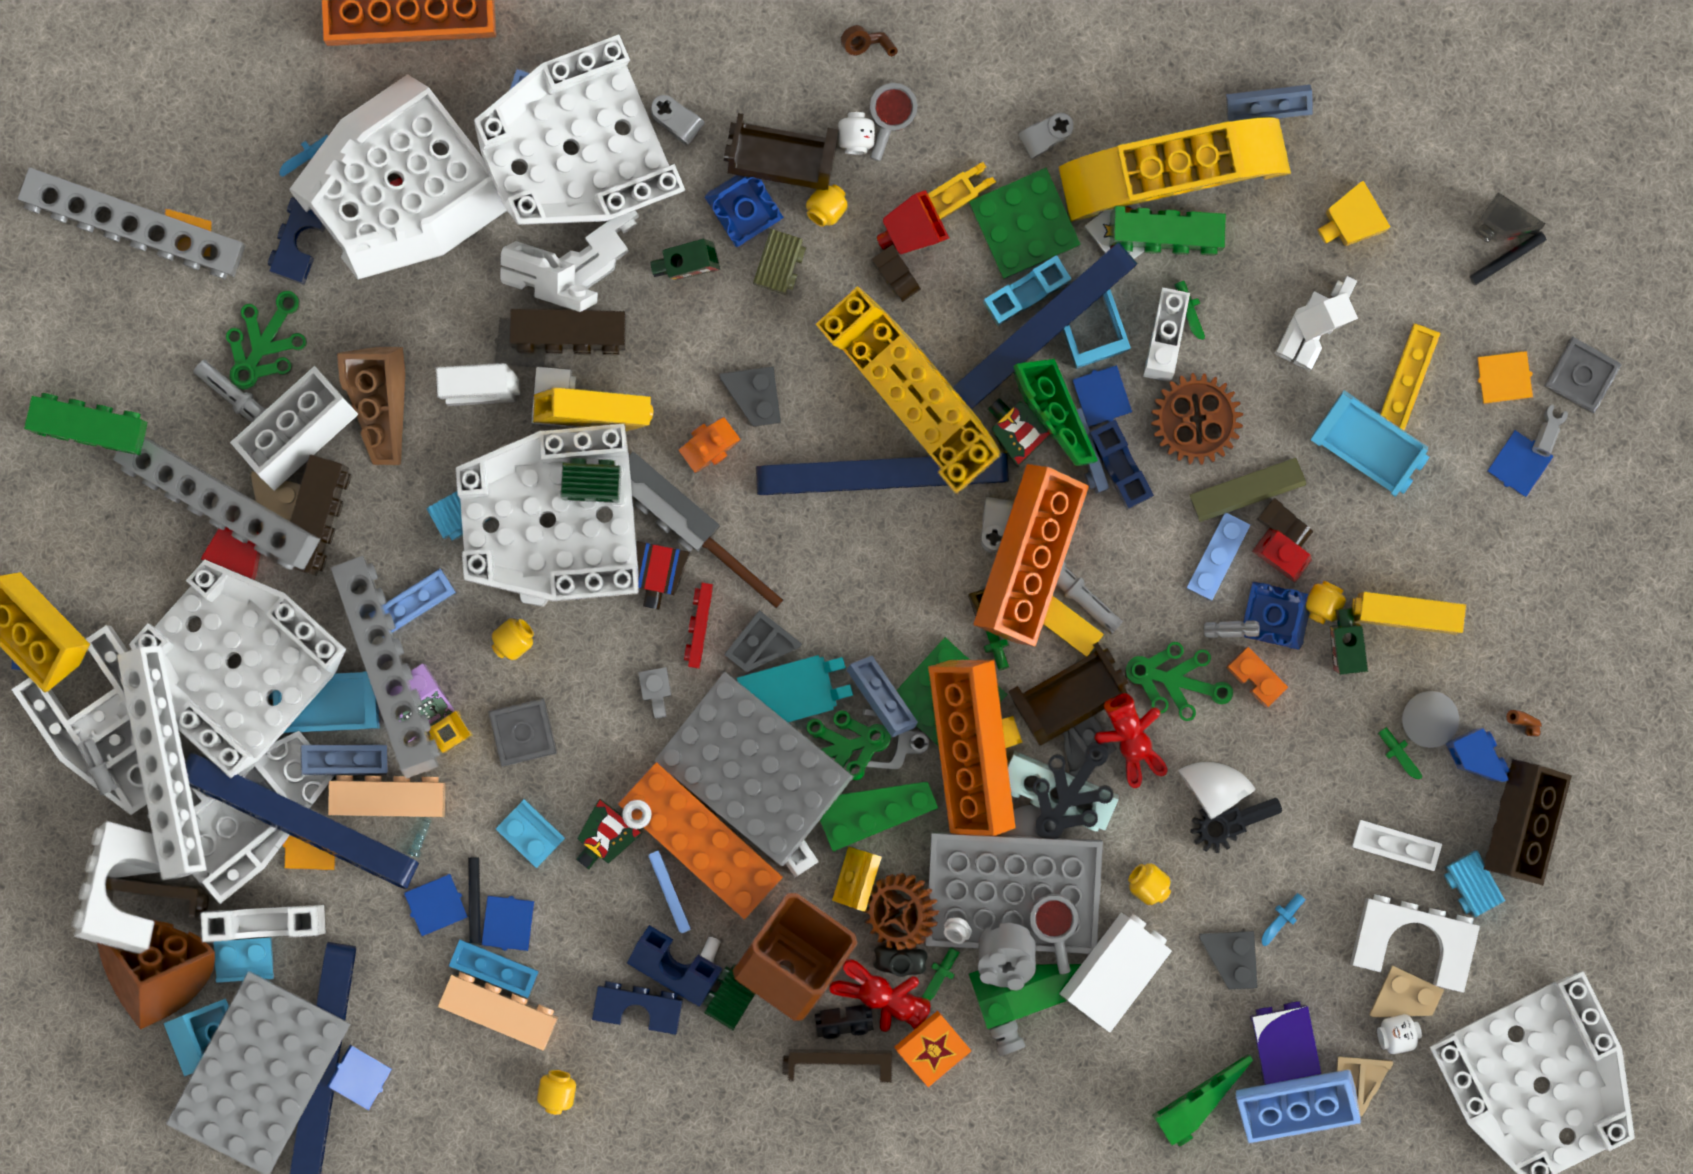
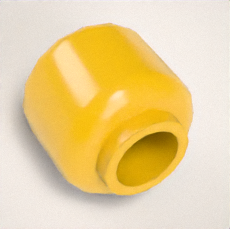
M835 184L829 186L828 190L816 189L806 201L809 219L821 227L834 225L848 208L844 190Z
M1323 581L1322 584H1314L1307 596L1306 610L1311 612L1308 618L1324 625L1326 620L1335 622V610L1343 608L1346 603V598L1342 595L1344 590L1327 581Z
M509 618L493 631L492 641L494 644L492 649L500 658L506 657L510 660H517L532 647L534 632L523 619Z
M1153 863L1138 865L1128 878L1130 892L1146 905H1154L1157 902L1163 903L1171 893L1169 889L1170 877Z
M549 1071L548 1074L540 1079L537 1094L538 1103L549 1114H561L562 1111L570 1109L574 1104L576 1082L565 1071Z

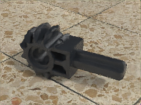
M1274 797L1240 811L1238 807L1228 809L1213 819H1209L1205 810L1200 809L1199 814L1203 817V820L1193 817L1192 822L1200 826L1199 828L1190 829V833H1200L1201 836L1194 840L1196 845L1200 844L1203 840L1206 841L1203 845V851L1207 852L1211 843H1213L1214 853H1219V843L1228 850L1230 844L1226 841L1227 838L1236 841V835L1247 832L1246 826L1281 814L1282 807L1279 800ZM1212 821L1219 822L1222 827L1221 834L1217 837L1210 836L1207 831L1208 824Z

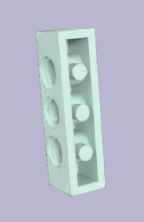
M1014 750L1008 764L1011 796L1019 798L1020 795L1031 799V804L1040 808L1038 795L1034 793L1033 788L1026 786L1024 780L1030 775L1045 778L1050 783L1048 795L1051 806L1054 809L1059 800L1053 798L1050 793L1056 787L1053 771L1050 770L1047 764ZM1065 772L1069 787L1075 777ZM1086 781L1079 793L1097 790L1099 786ZM1040 782V785L1036 788L1038 791L1043 792L1047 789V785ZM1102 790L1099 793L1102 799H1108L1111 795L1108 790ZM1114 793L1112 801L1107 804L1099 801L1093 802L1091 809L1097 812L1098 821L1095 826L1086 828L1093 831H1098L1099 828L1106 830L1119 800L1118 794ZM1078 806L1069 807L1063 817L1082 814L1083 810L1079 809ZM1087 813L1084 816V820L1091 823L1095 820V816Z

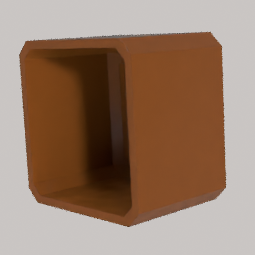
M787 893L735 966L733 973L738 982L793 1021L803 1020L857 945L856 936L798 893ZM781 965L789 968L791 973L782 968Z

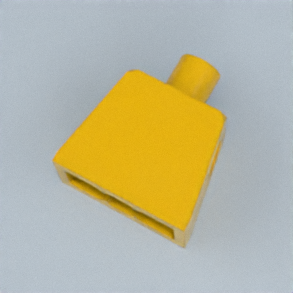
M1363 180L1325 212L1330 222L1317 230L1325 244L1340 237L1344 246H1348L1387 231L1390 225Z

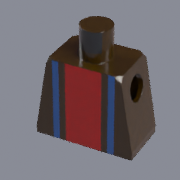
M636 541L638 589L646 590L643 607L660 610L663 594L675 596L688 563L690 552Z

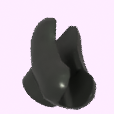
M880 945L874 949L876 961L873 962V966L879 971L891 973L899 977L919 975L926 971L925 963L928 954L923 949L905 948L897 950L896 946L887 948V945Z

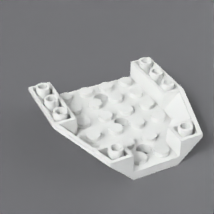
M620 35L542 63L474 119L482 157L502 204L518 225L609 221L685 191L675 164L669 166L632 80L627 68L630 59ZM619 121L625 122L629 126V134L619 135L615 131V123ZM567 141L574 142L578 147V153L568 155L563 149V144ZM514 161L523 162L526 166V173L523 175L515 174L511 169V164Z
M408 74L342 118L289 189L306 212L310 209L313 210L343 250L342 260L358 280L443 256L507 211L502 204L483 157L430 88ZM435 143L444 144L448 150L447 154L442 156L435 154L432 145ZM393 173L401 176L403 184L392 186L389 184L387 176ZM348 204L353 205L357 209V215L352 218L346 217L342 212V207Z
M625 424L539 431L456 467L457 492L461 502L464 551L462 552L464 580L550 601L638 593V561ZM571 458L586 459L587 464H598V460L615 461V465H620L622 469L620 503L562 500V464L570 463ZM609 508L612 510L613 517L609 522L602 523L597 519V513L600 509ZM545 513H552L556 516V522L550 528H545L540 524V519ZM489 518H495L499 521V528L493 533L486 532L483 527L484 522Z
M204 559L186 580L191 585L189 589L155 627L147 623L129 645L132 650L140 647L161 646L178 730L232 778L257 762L331 680L337 671L346 648L285 593ZM199 617L202 622L201 628L196 632H191L188 627L190 620ZM233 654H239L242 659L240 666L231 669L228 664L229 658ZM273 691H280L282 695L281 702L276 706H271L268 701L269 695Z
M1584 971L1555 981L1450 1033L1430 1047L1467 1124L1517 1174H1557L1603 1150L1611 1151L1635 1139L1622 1047ZM1518 1025L1523 1030V1037L1520 1041L1512 1042L1508 1037V1030L1512 1026ZM1538 1077H1545L1549 1082L1548 1089L1543 1093L1536 1092L1533 1087V1083ZM1564 1128H1571L1574 1132V1139L1569 1144H1563L1559 1140V1133Z

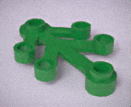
M283 291L277 296L276 305L278 309L262 335L260 334L257 321L259 315L257 307L253 304H246L242 307L241 316L246 321L252 351L247 360L241 344L244 340L243 332L238 328H231L227 331L226 340L231 344L235 365L230 370V380L239 389L253 387L259 377L276 373L286 375L292 369L291 361L285 357L278 358L275 363L257 366L262 356L290 349L300 351L306 347L307 340L300 333H294L290 338L272 342L288 314L295 313L300 306V300L295 293ZM285 299H293L294 304L291 308L284 307ZM251 307L254 309L255 314L253 317L247 318L245 310ZM232 332H238L240 334V338L237 342H232L230 340V335ZM295 337H301L303 339V343L300 347H295L293 345V339ZM281 361L288 363V368L285 371L278 369V364ZM243 370L249 372V378L245 381L239 378V374Z
M1178 642L1170 643L1165 650L1149 659L1143 656H1136L1129 660L1125 669L1127 678L1134 684L1142 685L1151 701V708L1155 707L1154 704L1157 700L1164 701L1165 708L1160 711V714L1167 711L1169 704L1166 698L1160 697L1152 680L1164 683L1179 710L1178 715L1183 721L1193 720L1196 716V710L1192 705L1188 704L1180 688L1209 695L1217 704H1226L1233 697V689L1226 682H1217L1213 685L1183 676L1199 666L1204 667L1210 663L1211 655L1207 650H1198L1192 658L1167 672L1155 668L1170 658L1178 659L1183 655V646ZM1172 645H1177L1180 648V653L1177 656L1170 654L1169 650ZM1199 653L1207 655V661L1203 664L1197 660ZM1137 665H1143L1145 668V673L1142 676H1138L1135 673ZM1221 687L1227 690V696L1223 699L1217 696V690ZM1185 707H1189L1192 710L1190 718H1185L1182 715V710Z
M844 710L835 713L833 717L835 725L841 730L849 729L861 737L850 740L826 728L819 719L810 720L806 726L810 736L821 738L833 744L821 750L831 758L836 757L834 761L843 768L854 751L863 749L857 761L850 762L846 767L850 774L853 768H860L857 774H852L854 776L852 780L863 778L865 768L874 753L885 750L891 741V735L884 725L873 724L867 727L852 719L849 713ZM841 717H847L846 722L838 723ZM820 725L818 731L812 732L813 726ZM880 734L878 740H872L873 735Z

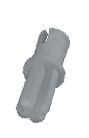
M91 738L79 743L78 749L89 769L86 772L87 774L91 773L100 796L116 789L117 786L106 767L108 762L103 761L94 740Z

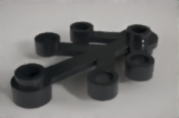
M1094 742L1086 748V761L1069 787L1064 770L1065 758L1060 754L1050 757L1048 766L1053 771L1059 802L1053 810L1048 795L1050 790L1049 781L1045 778H1038L1034 781L1033 791L1038 795L1041 815L1036 820V831L1042 838H1058L1065 828L1080 825L1093 827L1096 825L1098 814L1095 810L1086 809L1082 814L1063 817L1069 807L1097 801L1107 804L1112 801L1114 792L1108 785H1102L1097 790L1079 793L1095 767L1101 766L1107 761L1108 750L1104 744ZM1098 750L1102 753V758L1094 760L1091 757V753ZM1054 759L1062 761L1063 764L1060 768L1052 766ZM1039 782H1043L1047 785V789L1040 792L1037 790L1036 785ZM1102 790H1108L1111 795L1108 799H1102L1099 793ZM1087 813H1091L1095 816V820L1088 823L1084 820V816ZM1052 821L1055 824V829L1052 831L1046 830L1044 827L1045 823Z

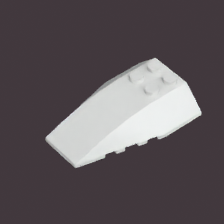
M300 731L274 742L257 762L238 773V775L309 809L329 784V781L335 776L301 775L300 747L301 745L311 744ZM190 787L206 865L205 871L191 875L215 901L221 904L267 866L289 837V834Z

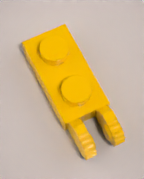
M981 162L965 173L964 171L928 193L940 220L969 203V201L978 197L979 193L996 183L993 177L985 179L976 187H973L969 181L970 178L984 171L986 168L984 162Z

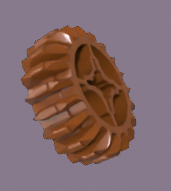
M899 873L896 876L890 874L885 879H879L876 882L877 886L872 887V896L869 897L868 901L870 907H866V910L863 911L870 915V918L865 923H872L874 927L871 929L870 934L878 933L877 942L882 943L886 941L887 948H892L896 945L897 950H903L906 947L912 949L917 944H923L926 941L925 937L933 934L930 927H935L938 923L932 918V916H936L940 912L932 907L938 901L929 897L933 889L924 890L925 881L920 880L916 882L915 875H909L906 878L905 873ZM895 890L907 893L911 899H905L901 893L897 894ZM884 904H885V906H886V911H887V912H886V915H885V911H884ZM907 906V907L903 910V914H901L900 916L895 917L898 913H900V912H899V909H901L902 907ZM916 908L918 910V919L916 916ZM891 924H897L901 929H905L907 933L894 929Z

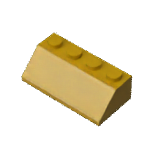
M21 572L1 575L0 647L43 692H48L80 666L90 643Z

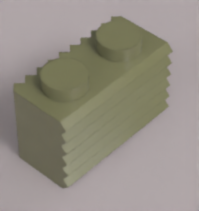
M770 229L753 285L786 295L788 289L793 290L798 276L793 271L796 262L802 264L807 248L802 246L803 239Z

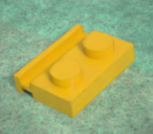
M848 846L832 901L865 911L882 857Z

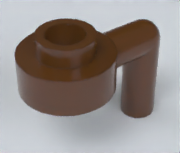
M854 25L847 28L841 36L843 48L848 54L853 56L863 54L871 44H880L889 56H895L898 52L897 47L884 32L868 33L862 26Z

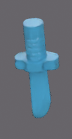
M325 135L310 146L306 141L301 143L304 151L287 160L282 165L279 171L280 176L284 177L309 159H312L328 135Z
M1296 893L1285 908H1282L1280 905L1276 906L1275 910L1280 915L1265 930L1261 940L1263 946H1267L1287 921L1292 925L1297 921L1293 914L1306 901L1299 893Z

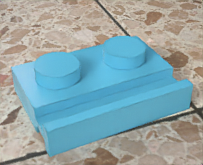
M525 799L496 828L536 868L565 839Z
M271 937L213 941L216 983L243 981L248 970L264 979H274Z

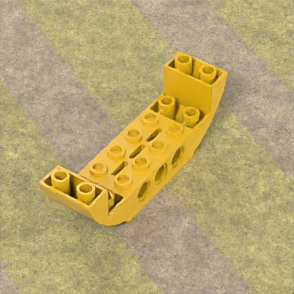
M1278 118L1228 121L1118 145L1117 147L1074 159L1058 167L1071 222L1098 216L1101 211L1114 209L1115 206L1124 207L1261 176L1265 180L1291 174Z
M857 286L816 323L817 327L831 344L846 353L941 468L939 474L956 494L1000 455L996 443L980 419L913 339L861 288Z

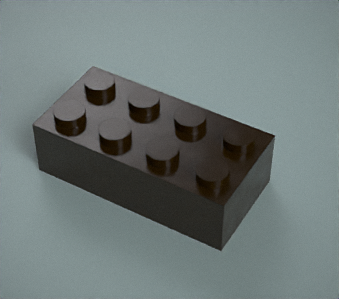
M511 309L510 344L512 348H516L517 353L533 354L534 349H545L546 354H563V349L573 350L576 355H591V350H602V355H619V350L625 351V311L583 310L579 312L576 310Z
M314 455L309 456L290 522L316 536L320 541L305 569L294 566V570L317 576L318 571L323 572L327 555L323 553L326 543L331 545L335 534V528H332L334 516L339 517L341 514L343 501L340 500L343 489H348L352 474L348 473L349 468L344 464Z
M1512 759L1509 772L1507 773L1509 780L1506 781L1504 792L1500 799V807L1496 823L1493 826L1490 846L1485 856L1484 870L1543 886L1572 775L1541 765Z

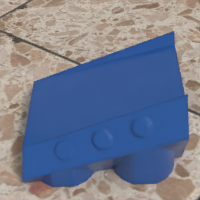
M735 175L715 189L710 190L704 197L735 247H739L783 219V215L767 192L762 180L754 177Z
M1253 582L1244 623L1246 621L1259 622L1260 633L1257 637H1248L1246 635L1244 637L1299 650L1304 643V635L1310 613L1306 610L1307 596L1309 594L1293 589Z

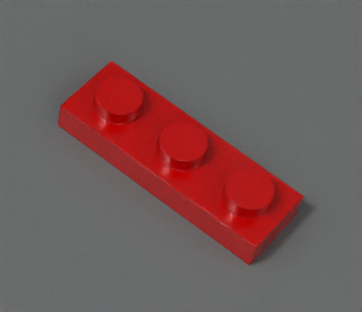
M701 583V588H695L693 605H698L696 616H691L688 633H693L692 645L686 644L684 661H689L688 667L700 669L714 586L709 583Z

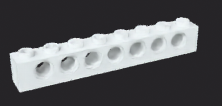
M161 646L140 647L119 654L117 658L162 880L185 877L205 871L206 865Z

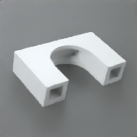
M506 364L437 368L438 397L446 399L447 406L516 402L515 395L521 394L520 379Z
M107 821L95 829L92 837V845H95L93 856L90 855L86 863L85 871L89 874L87 883H83L79 893V899L82 900L80 911L77 910L73 919V927L76 928L74 936L140 954L149 947L154 921L128 915L117 910L107 898L105 879L113 865L122 863L159 872L160 866L155 841L151 833Z
M1374 894L1373 900L1365 899L1350 962L1351 965L1381 972L1387 944L1393 932L1408 923H1421L1435 933L1440 945V956L1433 985L1464 993L1480 926L1473 924V918L1457 915L1456 920L1446 918L1445 911L1429 908L1428 913L1417 911L1418 905L1402 901L1401 906L1390 904L1391 898Z
M324 905L218 910L201 913L203 942L269 936H315L326 933Z

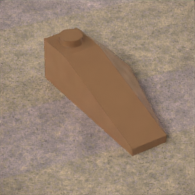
M372 347L338 353L340 384L342 389L347 391L351 406L358 413L357 419L362 429L360 434L372 464L400 465L405 393L403 347Z

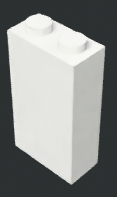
M1122 912L1060 992L1061 996L1108 1032L1112 1031L1172 952V950L1164 945L1167 939L1155 930L1150 934L1143 929L1146 923L1134 914L1129 918Z

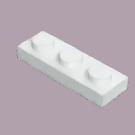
M1359 820L1351 847L1435 871L1442 844Z

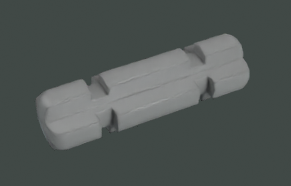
M1242 621L1219 622V624L1216 622H1206L1204 624V635L1207 638H1218V636L1222 638L1244 637V635L1257 637L1260 633V625L1257 621H1246L1245 623Z

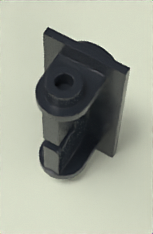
M865 1004L845 1007L846 1017L843 1018L840 1015V1008L820 1010V1013L815 1014L817 1037L835 1039L841 1034L851 1033L855 1036L867 1034L868 1031L874 1030L871 1008L865 1007Z

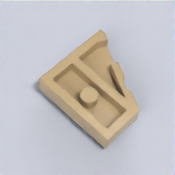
M252 471L251 479L256 502L290 521L301 484L285 481L274 491L256 472Z
M1391 965L1369 1015L1372 1017H1394L1403 1014L1409 1016H1433L1444 989Z
M1337 1056L1336 1072L1343 1070L1351 1071L1360 1116H1363L1372 1097L1377 1093L1381 1082L1393 1066L1392 1060Z

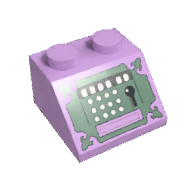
M421 664L411 671L413 679L409 680L412 690L417 689L422 701V705L418 706L420 714H426L431 727L455 710L425 664ZM402 686L392 688L390 695L399 694ZM403 712L399 716V721L407 720L411 712Z

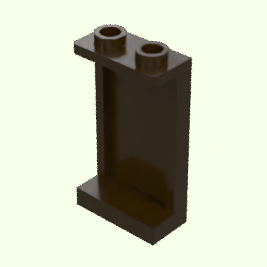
M738 113L736 123L731 122L728 139H732V145L726 144L723 160L728 162V174L828 190L839 129L828 128L825 138L746 124L743 122L744 114Z
M1096 642L1093 644L1095 649L1093 654L1028 691L1022 693L1018 686L1008 691L1014 705L1039 746L1105 710L1104 703L1107 700L1115 698L1122 693H1127L1124 685L1128 684V681L1121 669L1115 670L1112 666L1116 662L1108 648L1102 650L1099 643Z
M106 876L105 892L111 904L114 891L189 900V917L192 918L200 917L201 913L208 909L209 894H205V890L202 887L122 877L112 878Z
M789 1049L788 1055H783V1074H788V1081H794L795 1064L880 1065V1082H892L891 1050Z

